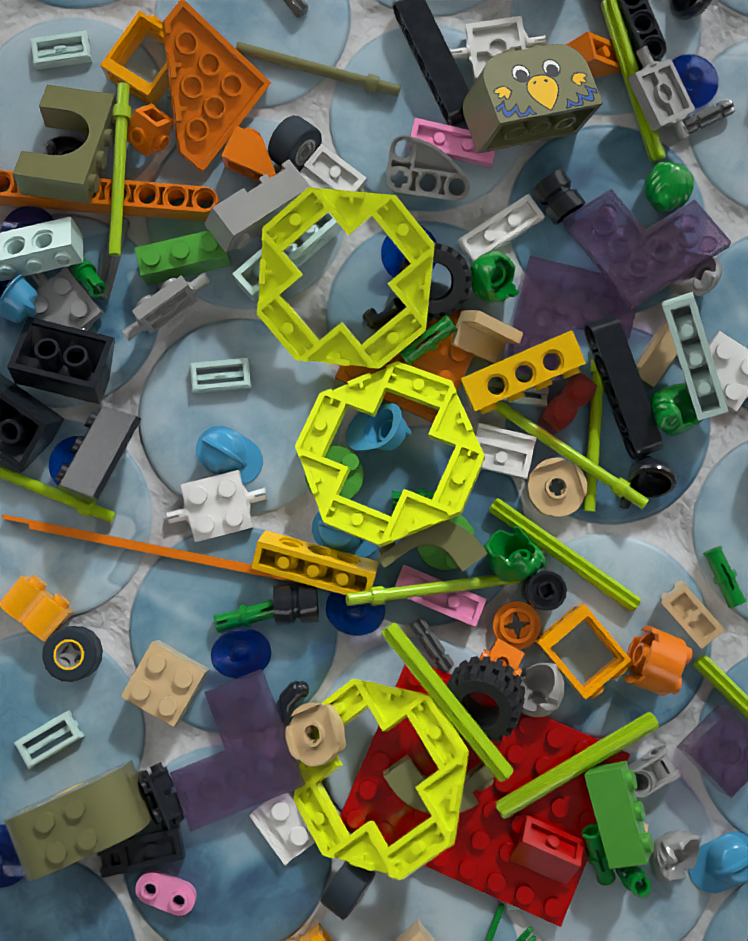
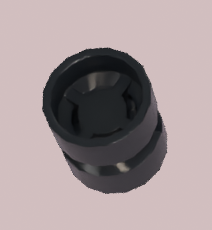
M559 169L549 174L532 190L541 205H548L545 212L554 225L566 221L586 204L577 189H570L571 180L564 169Z
M538 571L523 581L521 592L525 602L534 609L550 611L557 609L563 604L567 595V587L562 577L555 572Z
M299 584L297 590H293L288 585L273 587L276 625H289L294 623L296 618H299L301 623L319 622L317 587L307 584Z

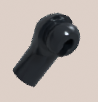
M394 298L384 311L378 314L374 308H370L363 314L362 318L367 322L366 326L375 329L388 323L405 308V305L399 298Z
M293 681L280 694V723H291L294 717L291 716L295 710L294 705L301 697H307L309 694V686L306 682Z

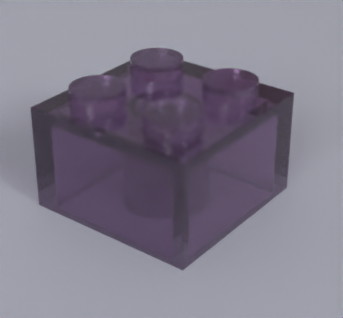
M717 705L677 747L720 792L732 798L748 782V726L730 708Z

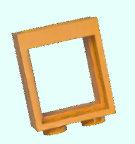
M139 10L100 66L108 80L117 86L120 82L128 83L130 85V94L147 105L151 103L156 105L170 86L167 61L151 84L124 67L146 35L164 45L162 21L152 14L148 16Z
M577 603L539 635L535 641V644L550 662L557 665L562 676L575 692L585 700L588 697L593 699L602 693L605 689L603 684L610 678L617 679L623 675L628 669L626 665L631 661L630 657L584 603ZM584 621L614 657L581 685L551 647L580 622Z

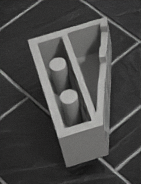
M290 160L284 162L281 172L270 178L267 174L260 177L259 182L261 184L254 189L246 192L243 188L212 207L205 226L225 252L234 248L242 249L257 237L262 239V227L310 187Z

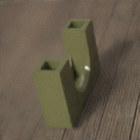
M54 85L46 86L39 104L45 126L76 131L86 135L88 138L80 148L64 155H47L21 151L13 171L20 194L90 204L93 194L97 193L99 189L101 170H105L107 166L109 147H113L115 141L116 120L113 119V106L117 104L115 94Z

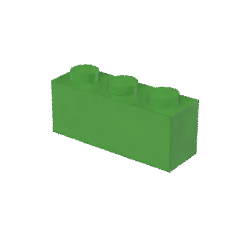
M209 230L135 247L140 274L147 285L165 282L171 278L177 279L181 275L186 277L232 266L229 251L225 252Z
M627 761L593 766L585 773V779L609 869L647 864L652 854L651 852H654V843L650 832L646 833L643 823L646 819L643 803L637 801L634 789H637V780L634 771L629 770Z

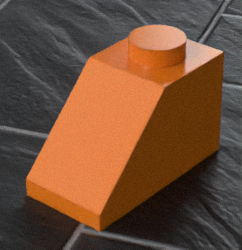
M588 31L566 44L584 57L593 78L621 73L612 41Z
M236 125L221 155L224 166L257 182L265 174L270 178L276 175L260 133L252 128L246 127L243 129Z

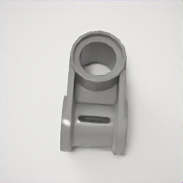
M665 745L649 750L641 758L628 765L629 770H633L635 775L640 774L641 776L640 785L637 789H634L637 798L647 797L681 776L680 769L675 768L668 757V749Z

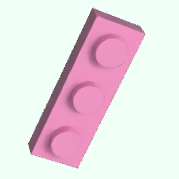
M419 118L414 119L411 137H416L433 144L454 160L489 168L492 167L496 150L478 154L469 130ZM409 143L408 149L412 150V146Z
M403 565L394 587L440 582L442 580ZM466 590L407 598L474 627L478 623L487 600Z

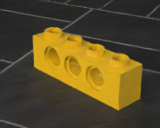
M571 330L462 377L459 380L472 410H480L481 414H485L498 408L496 402L507 398L510 403L526 396L523 390L535 386L537 391L552 385L551 378L562 374L565 379L579 373V366L586 364ZM546 354H552L557 359V366L552 371L547 370L543 365V359ZM521 365L526 366L530 371V378L525 383L518 381L515 376L516 369ZM493 377L499 378L503 383V389L497 395L492 394L488 390V382Z
M265 530L257 541L251 569L346 595V593L368 591L370 587H373L379 562Z

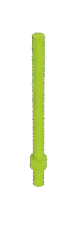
M125 82L118 83L117 104L113 106V119L116 120L109 255L115 257L121 256L127 126L131 120V107L129 106L130 85Z
M592 359L590 372L593 373L587 458L598 465L604 387L594 359ZM586 472L587 492L586 496H584L583 511L595 512L597 479Z
M501 400L497 403L498 408L494 409L496 412L532 436L537 437L545 445L610 487V492L619 498L623 496L641 509L646 506L649 499L631 488V483L622 477L616 478Z
M0 466V479L77 509V513L86 517L92 515L111 524L116 518V512L96 505V501L87 505L52 486Z
M494 574L385 589L383 586L370 587L368 591L346 593L347 606L370 603L371 606L383 605L389 600L518 584L520 581L506 582Z

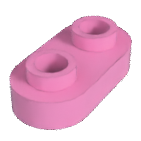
M151 869L144 872L136 883L137 897L143 903L176 916L189 913L197 899L196 890L191 883L160 870ZM146 885H154L156 888V892H148L146 889ZM177 895L182 896L185 903L177 904L174 897Z

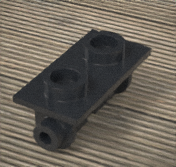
M159 762L150 767L152 772L149 774L147 770L139 771L141 779L138 780V784L145 797L149 795L153 807L150 808V813L157 826L161 824L162 828L170 829V820L173 821V824H176L185 819L183 815L185 809L177 792L168 796L165 795L164 791L174 787L167 766L163 767L162 762Z

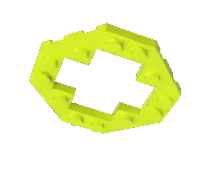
M308 187L262 227V256L260 259L257 315L296 361H314L326 364L354 365L380 369L426 331L435 243L396 195ZM327 213L334 217L348 236L373 216L411 263L387 283L406 308L362 344H360L343 322L319 340L281 295L303 276L302 272L284 251Z
M399 361L386 365L385 369L371 375L367 373L348 381L347 385L319 393L295 444L325 525L379 547L461 515L485 461L483 450L475 436L453 382ZM386 392L439 410L428 433L429 438L455 448L433 499L431 500L403 489L392 516L339 496L350 469L345 465L325 458L348 407L375 417Z
M351 679L322 703L335 707L344 727L368 708L383 732L391 730L405 718H409L439 768L437 772L415 787L432 816L390 847H388L374 820L367 822L350 835L321 783L343 766L338 755L330 763L320 766H308L300 760L299 786L295 787L293 800L323 856L332 859H342L350 862L349 864L370 871L376 870L388 874L389 877L402 880L454 845L469 750L451 721L429 694L361 679ZM313 726L314 732L310 734L311 739H316L317 742L320 732L319 729H316V726Z

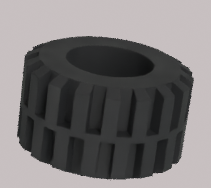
M435 243L433 263L445 266L451 275V286L447 293L439 298H429L427 317L440 319V317L445 315H452V312L458 311L462 307L463 302L467 301L469 289L472 286V275L466 260L458 251L447 245ZM406 257L402 260L398 274L411 264Z
M478 656L471 657L469 662L464 660L460 663L459 667L454 669L446 686L489 740L493 739L497 743L502 741L503 736L508 737L511 735L513 728H516L525 701V688L520 686L522 682L520 676H514V669L510 665L508 667L503 666L502 660L497 658L496 662L491 661V656H484L482 660H479ZM480 692L487 694L494 699L497 706L487 707L480 705L473 700L469 693Z

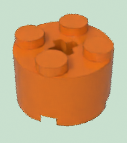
M646 625L640 629L645 631L641 638L635 636L628 648L627 655L631 659L626 665L629 669V677L624 675V679L627 683L660 696H666L669 693L677 694L682 686L681 675L684 667L692 658V648L687 647L683 639Z

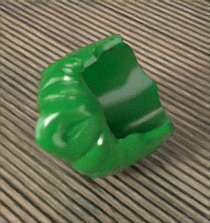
M671 161L659 162L647 176L642 194L646 196L657 212L674 211L682 208L689 200L694 188V177L690 170L682 164Z
M492 251L480 255L470 268L473 292L480 299L490 303L503 302L509 297L517 296L519 291L516 290V286L513 284L515 264L507 255L500 251Z
M685 383L674 384L652 394L651 409L656 419L657 427L663 430L666 435L675 436L684 433L703 421H698L691 396L686 390L688 387Z
M519 526L514 527V534L503 530L496 531L489 538L488 542L483 545L488 553L486 559L490 568L499 579L506 582L522 581L536 574L539 570L546 568V559L541 549L529 540L528 536Z

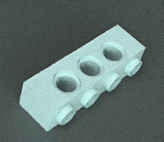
M327 213L284 252L299 268L342 230V227L330 213ZM262 248L232 273L236 284L255 305L259 301V272Z
M71 216L0 233V281L11 280L21 274L26 276L83 263V234Z
M693 292L663 301V309L698 421L727 413V403Z

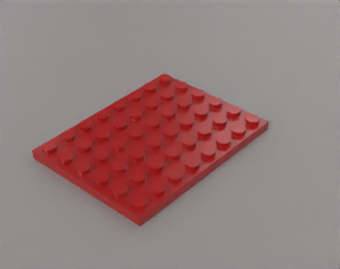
M404 664L395 687L428 694ZM430 665L445 685H447L451 674L441 672L438 668ZM480 692L469 693L473 700L480 705L487 707L497 706L494 699L487 694ZM521 712L518 724L515 729L513 728L511 735L508 737L503 736L502 741L497 743L491 739L493 745L513 768V773L503 782H499L494 776L492 777L494 781L489 787L480 792L477 789L472 792L478 804L459 813L454 845L424 866L561 927L588 861L586 856L588 849L582 835V830L589 824H597L585 779L587 771L507 818L501 817L495 803L600 740L547 716L530 717ZM408 717L386 732H383L378 724L339 815L347 831L350 833L355 832L367 822L374 820L388 847L432 816L404 802L393 791L383 774L384 770L407 754L410 755L419 770L426 777L429 778L439 770ZM461 737L469 750L465 772L467 773L481 763L482 760L467 741ZM620 750L595 766L622 761L628 762L630 754ZM527 815L584 840L581 867L567 884L557 882L509 860L510 853L519 843L522 823Z

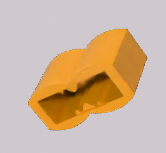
M21 576L0 601V607L15 620L22 623L36 637L46 642L48 637L56 630L61 629L74 613L69 608L71 603L58 593L54 596L45 589L47 584L38 576Z

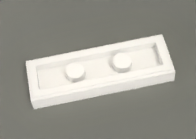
M527 194L459 238L457 243L473 264L480 255L497 251L543 221L545 215L531 195Z

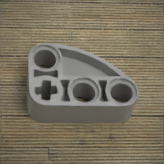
M407 135L398 136L392 141L386 175V183L392 191L453 201L462 200L468 195L470 183L467 177L452 158L440 148L422 139ZM401 140L408 141L412 146L411 154L405 158L398 156L395 150L396 144ZM398 170L404 171L403 176L408 177V181L403 182L401 187L395 186L396 181H392V175H397ZM426 174L433 175L437 181L436 187L431 191L423 190L420 186V179ZM455 178L462 179L465 183V189L459 195L452 194L448 189L450 181Z

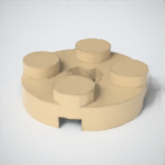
M550 458L539 463L528 475L526 485L527 496L532 506L540 514L551 517H563L575 512L583 502L587 492L586 477L576 464H572L563 458ZM554 479H557L558 483L562 482L564 488L560 490V496L554 495L555 492L551 493L549 490Z
M306 703L294 710L291 715L294 717L291 720L290 726L286 727L285 732L287 747L291 755L296 760L300 759L308 766H320L333 761L346 746L344 725L335 707L323 703ZM313 726H316V729H319L320 732L317 742L316 739H311L310 734L314 732Z

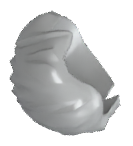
M691 253L688 260L685 259L679 268L666 274L663 279L667 281L668 287L675 294L684 295L693 292L694 296H701L709 293L718 284L723 266L716 257H704L697 253Z
M537 663L527 668L526 675L521 677L522 682L520 686L525 688V701L521 712L530 717L547 716L559 708L563 699L564 681L562 673L557 665L552 663Z
M678 829L673 832L669 831L657 838L654 842V852H651L650 865L654 877L663 883L685 879L687 875L684 869H694L697 862L700 842L702 840L701 836Z

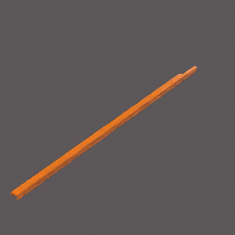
M5 514L2 515V519L29 524L28 529L304 584L251 569L252 564Z

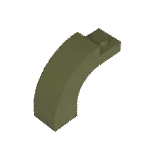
M444 521L402 538L397 544L392 542L378 550L381 556L377 560L385 569L413 548L432 546L445 552L458 570L463 572L488 553L469 531L455 523Z
M407 754L383 771L384 778L404 802L417 810L430 814L415 788L428 777L419 770L410 755ZM483 761L465 773L459 813L478 804L476 797L472 793L477 789L480 792L489 787L494 781L492 779L494 775Z

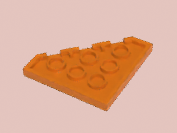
M179 0L162 22L178 153L199 172H203L232 135L236 125L239 126L270 86L271 82L185 0Z
M464 309L455 311L452 315L448 316L455 326L461 311H465ZM444 316L440 317V319H433L431 321H428L426 324V330H428L438 321L443 319ZM453 332L437 344V349L434 351L430 349L410 366L451 380L457 391L461 383L459 379L464 377L473 354L451 344ZM399 352L380 369L340 365L335 379L348 384V381L367 373H370V375L385 369L386 365L396 361L409 364ZM386 392L383 401L394 403L400 409L431 423L434 422L439 411L390 392Z

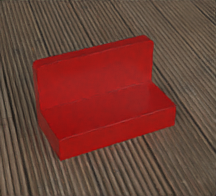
M527 815L522 823L519 843L510 853L509 860L557 882L567 884L581 867L584 840Z

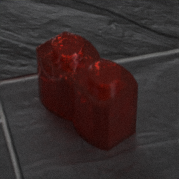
M582 372L577 373L561 387L557 397L543 408L538 417V423L552 435L561 432L573 422L578 410L594 397L598 385Z

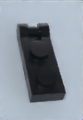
M180 825L170 829L132 836L96 853L97 856L101 857L102 866L99 868L101 878L174 862L186 857ZM119 852L121 862H114L113 853Z

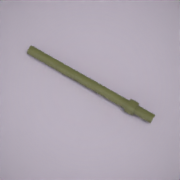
M237 42L236 49L244 56L363 87L366 92L374 94L377 91L396 97L400 94L401 85L380 80V76L372 74L365 76L242 42Z

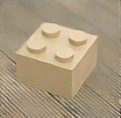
M157 640L151 642L120 697L175 727L181 722L210 669Z

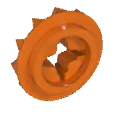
M511 601L498 609L494 615L492 629L497 639L506 642L516 649H524L532 645L538 638L541 623L537 612L532 606L520 601ZM513 612H515L518 621L529 623V625L519 628V638H517L514 629L504 628V625L513 622Z

